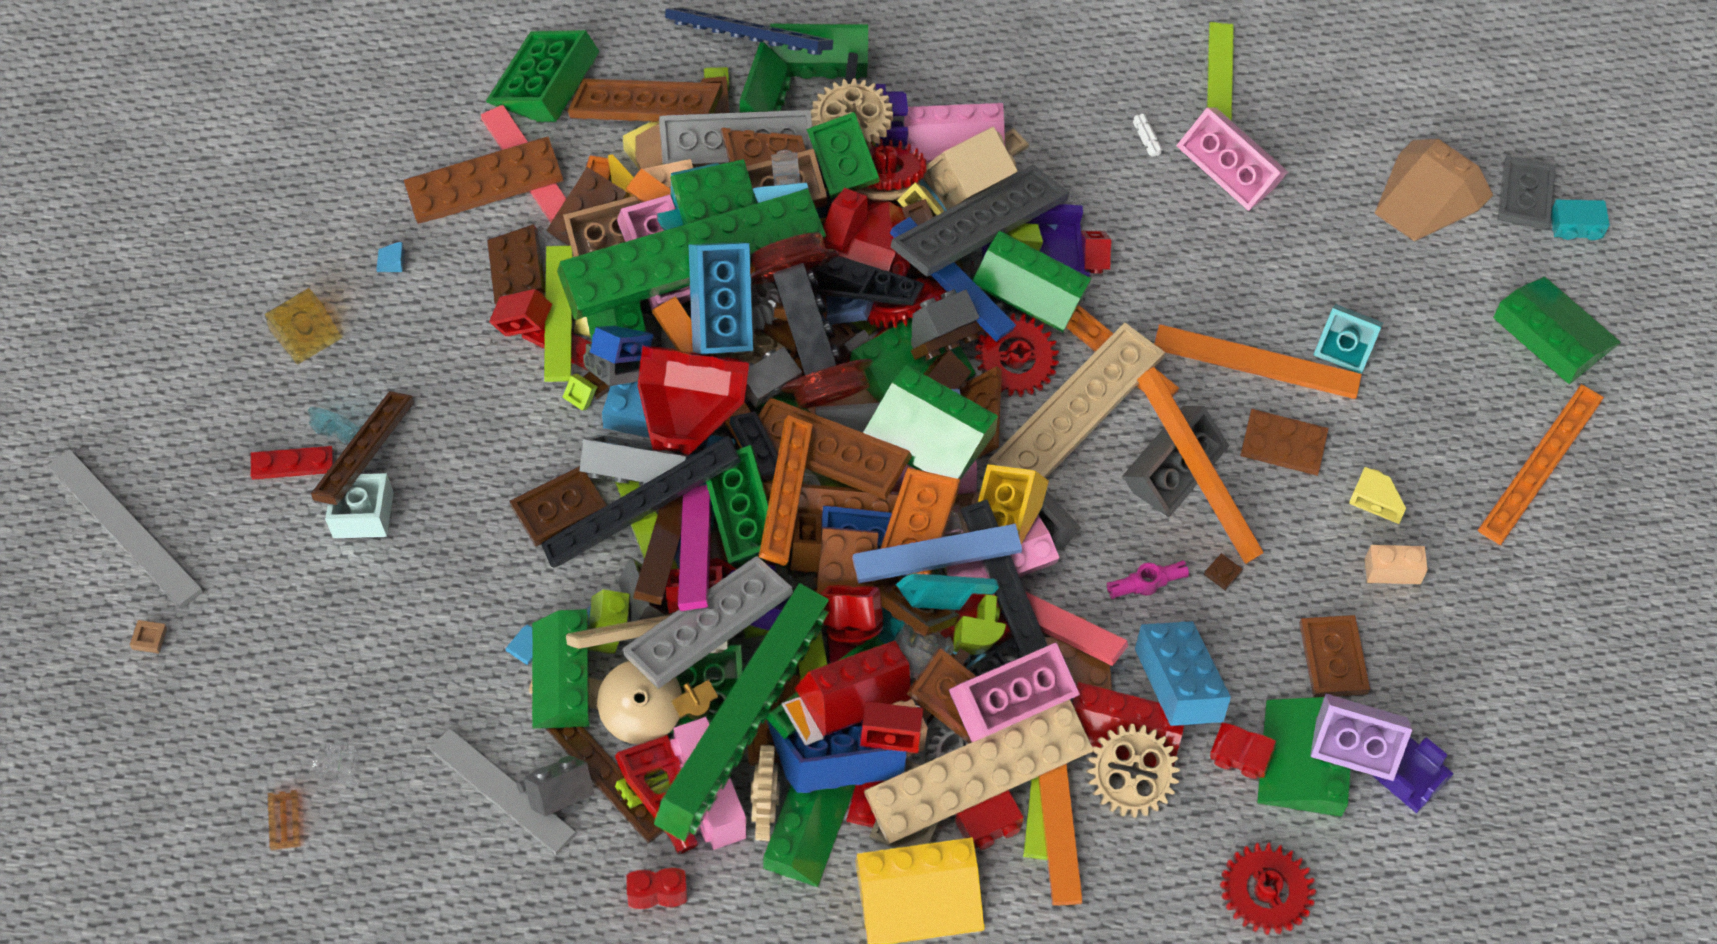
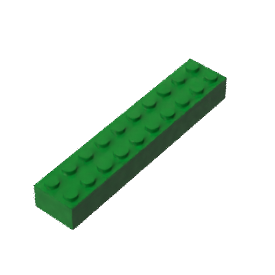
M804 189L562 260L559 263L557 273L573 317L577 320L690 286L689 244L749 243L750 267L820 247L826 234L809 190Z
M801 583L798 584L662 798L654 825L684 842L690 832L694 835L697 833L704 820L702 818L706 811L709 812L719 790H723L729 781L732 769L734 767L737 768L741 762L747 745L750 746L754 741L760 724L765 723L767 720L765 717L771 712L773 703H777L780 699L786 682L791 681L798 668V663L806 657L811 647V642L815 641L823 628L822 625L829 614L825 610L829 601L828 598Z

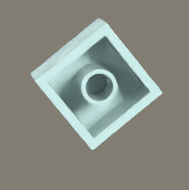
M387 473L360 474L338 505L328 504L325 520L333 538L387 537L394 495Z

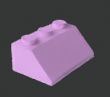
M1325 694L1316 720L1310 755L1313 758L1394 781L1411 735L1412 727L1407 717Z

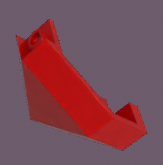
M867 201L868 219L843 250L824 243L817 247V249L906 277L911 263L890 247L892 239H894L890 231L892 227L904 221L905 216L902 208L887 201Z
M642 346L637 386L652 449L678 451L690 455L744 403L749 362L728 357L719 358L696 352H682L672 348Z

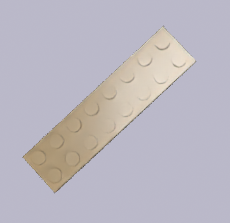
M1124 323L989 459V465L1034 470L1044 478H1047L1139 384L1137 379L1145 371L1155 367L1164 358L1165 352Z
M1069 699L865 790L864 793L887 844H890L1092 752L1093 748Z

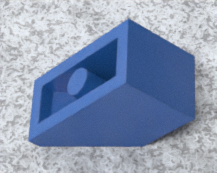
M613 325L596 327L595 333L592 336L590 353L614 364L640 361L642 346H651L653 334Z

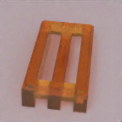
M291 790V793L281 791L276 795L268 793L270 849L278 850L300 847L297 790ZM290 799L292 804L293 841H288L286 800ZM275 801H280V843H277Z

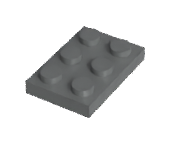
M1506 156L1503 166L1498 220L1548 229L1556 165Z

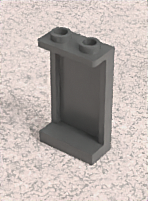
M662 330L661 345L653 347L676 349L666 332ZM592 343L586 344V353L583 357L585 367L608 386L638 381L640 361L614 364L590 353Z

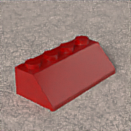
M892 641L809 671L795 687V690L801 697L822 735L826 736L863 722L866 701L894 704L898 701L906 702L911 700V697L907 695L911 688L910 664L896 641Z
M1077 682L1076 687L1080 695L1073 698L1072 705L1092 747L1101 748L1102 746L1098 739L1102 737L1108 741L1107 731L1109 730L1118 735V726H1123L1125 732H1128L1129 725L1134 724L1135 730L1138 732L1139 728L1145 725L1146 734H1149L1154 729L1157 730L1156 740L1164 736L1166 737L1163 743L1164 748L1173 746V749L1168 753L1169 757L1177 756L1184 725L1170 726L1159 702ZM1119 745L1115 752L1116 757L1126 761L1129 757V751L1125 746ZM1147 752L1143 757V762L1145 766L1153 768L1156 765L1157 759L1153 753Z

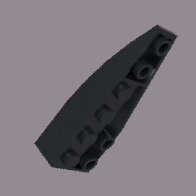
M817 248L770 261L760 274V278L776 283L773 275L774 272L804 263L808 269L812 268L819 282V287L815 288L817 294L895 305H914L925 287L923 282Z

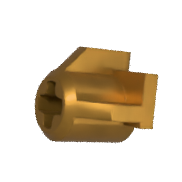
M709 680L693 689L687 683L684 685L686 693L675 698L671 703L677 711L679 718L688 716L691 719L698 720L707 716L710 710V702L718 698V695Z

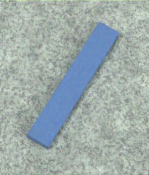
M1016 524L856 553L853 554L852 559L858 583L1017 554L1021 553L1022 546Z

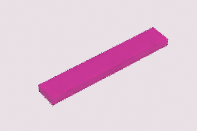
M707 485L698 486L683 495L678 592L680 611L708 607L712 502Z

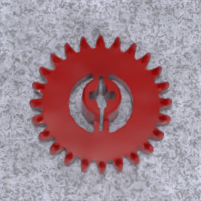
M880 139L878 147H875L873 142H871L869 152L880 182L867 186V188L873 189L875 187L877 190L886 189L887 191H892V188L900 190L902 187L908 188L911 184L918 183L924 177L927 162L923 153L919 154L918 148H915L914 152L911 153V144H908L907 149L902 150V141L899 142L896 148L893 147L892 139H890L886 147L882 144V139ZM896 163L902 167L898 172H896Z
M918 278L916 281L923 282L925 287L914 305L874 302L866 321L871 325L875 322L878 328L882 321L886 329L888 328L889 321L892 320L895 328H897V322L902 321L907 327L908 318H912L913 313L922 309L921 303L931 298H935L936 302L942 300L940 295L946 293V290L933 279Z
M1012 313L1010 319L1016 324L1015 328L997 342L983 330L986 336L979 335L978 338L979 342L983 345L978 344L975 346V350L981 353L975 357V360L982 362L977 369L987 372L996 366L1002 370L1001 393L1004 389H1007L1008 396L1012 397L1014 391H1017L1019 397H1023L1024 390L1032 396L1034 394L1033 387L1042 391L1043 385L1041 382L1050 384L1051 379L1047 376H1054L1056 374V371L1050 367H1055L1059 364L1058 360L1052 359L1059 354V351L1051 350L1057 341H1047L1052 332L1042 333L1044 323L1034 327V317L1029 323H1026L1025 314L1017 321L1015 313ZM1012 338L1021 339L1014 341L1006 351L999 352L1001 344L1006 340ZM1034 360L1032 368L1021 374L1006 370L1000 363L1005 362L1010 368L1018 369L1024 366L1027 361Z
M1257 842L1253 853L1249 850L1248 846L1244 847L1243 856L1238 851L1235 852L1234 860L1236 863L1232 860L1227 861L1226 866L1230 871L1223 870L1222 877L1227 881L1223 880L1220 883V887L1227 890L1222 893V899L1230 900L1226 905V909L1236 910L1233 918L1239 919L1242 917L1244 919L1243 927L1248 926L1250 923L1253 924L1254 932L1263 927L1266 935H1269L1271 928L1274 929L1276 934H1281L1282 926L1287 931H1292V923L1301 925L1303 922L1301 917H1308L1310 915V910L1306 908L1313 907L1315 901L1309 898L1316 894V889L1308 888L1314 883L1315 879L1305 878L1310 871V867L1299 869L1303 858L1293 862L1291 860L1293 850H1290L1284 856L1282 855V845H1279L1277 850L1272 852L1270 842L1267 843L1264 851L1261 850ZM1253 875L1256 881L1254 886L1255 896L1261 902L1269 903L1271 908L1261 907L1250 898L1247 891V881L1250 876ZM1285 881L1288 888V898L1285 903H1282L1279 895Z

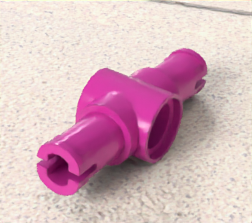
M1184 560L1163 567L1150 562L1140 565L1137 572L1130 573L1126 578L1107 582L1106 587L1108 593H1111L1109 595L1111 599L1130 593L1135 595L1140 593L1141 595L1148 596L1154 594L1158 588L1166 586L1167 582L1188 577L1189 570L1185 566ZM1143 578H1150L1152 582L1145 581Z

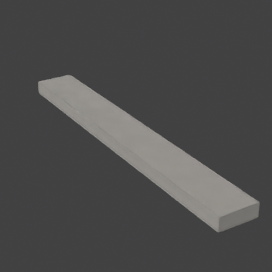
M70 449L47 465L60 482L180 609L203 593L201 587Z

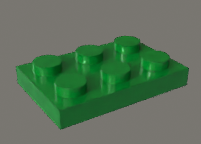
M855 112L806 129L831 199L837 198L844 188L856 191L880 182Z
M744 159L670 177L683 225L756 204Z

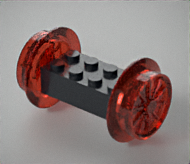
M807 233L786 238L762 247L750 255L754 267V272L750 275L751 284L776 282L806 375L787 383L781 388V391L784 393L794 394L799 409L828 404L869 388L870 385L865 371L874 363L873 359H861L843 363L839 347L836 344L833 345L831 338L836 337L831 322L828 319L825 320L823 313L828 311L823 297H821L820 293L817 294L815 288L819 287V282L812 269L832 261L839 253L836 249L825 247L821 233Z

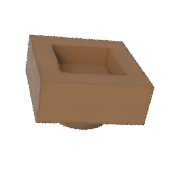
M137 620L130 642L131 649L159 654L167 631L166 625Z

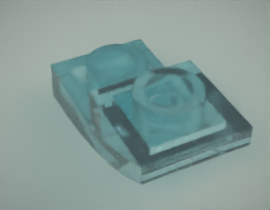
M312 406L308 409L309 425L317 434L322 432L329 438L335 433L343 443H350L360 430L354 423L339 414Z

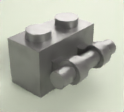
M784 347L778 351L773 349L767 352L762 357V360L755 365L754 363H749L745 403L750 401L757 408L767 402L770 397L777 396L799 382L802 371Z
M574 756L562 757L558 760V763L555 762L547 767L538 768L523 778L524 780L517 782V788L520 793L527 791L531 810L543 816L552 814L594 794L587 763Z

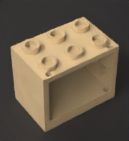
M993 126L944 151L926 165L927 169L923 179L948 210L1009 178L1018 171L1014 158L1008 154L1004 146L1003 137Z

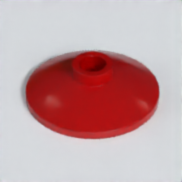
M881 621L871 631H860L859 628L851 626L843 630H836L828 626L827 633L835 641L858 646L865 643L866 640L877 636L883 630V622Z

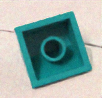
M1335 304L1313 355L1362 374L1384 323Z

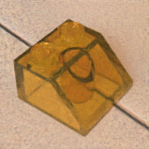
M310 288L264 314L269 331L297 365L342 338L324 305Z

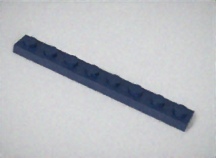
M683 7L666 8L665 18L675 20L674 24L689 25L690 23L693 24L695 29L705 30L708 27L712 28L711 32L725 34L730 32L731 37L744 38L749 36L750 41L764 42V40H767L768 44L772 46H783V44H786L790 50L800 51L804 48L807 49L808 54L822 55V51L833 50L832 39Z

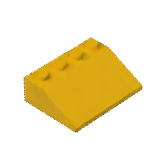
M973 837L858 853L856 855L855 865L868 944H894L984 931L978 866Z

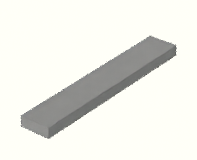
M449 728L430 747V751L555 855L576 836V832L554 813L543 816L531 810L527 791L520 793L515 781L452 729Z

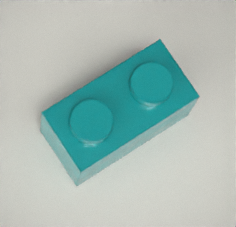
M1556 199L1551 209L1554 237H1562L1565 240L1574 238L1598 240L1604 238L1610 226L1606 201Z

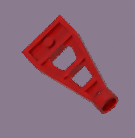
M668 735L619 751L615 755V759L626 782L655 819L666 792L661 794L654 793L645 782L644 776L658 770H664L667 773L669 785L671 786L681 770L680 761L673 752ZM665 831L678 855L692 850L699 845L694 834L691 832L684 842Z

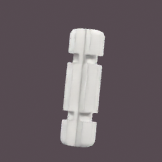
M1143 113L1136 115L1133 124L1136 129H1139L1137 132L1144 146H1148L1146 149L1151 157L1160 155L1162 146L1159 141H1156L1158 139L1150 123H1148L1146 115Z

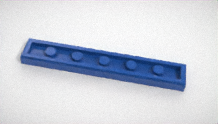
M908 217L892 227L890 234L895 238L918 225ZM955 262L931 274L947 292L955 289L956 293L967 289L979 316V319L975 321L996 342L1013 331L1016 324Z

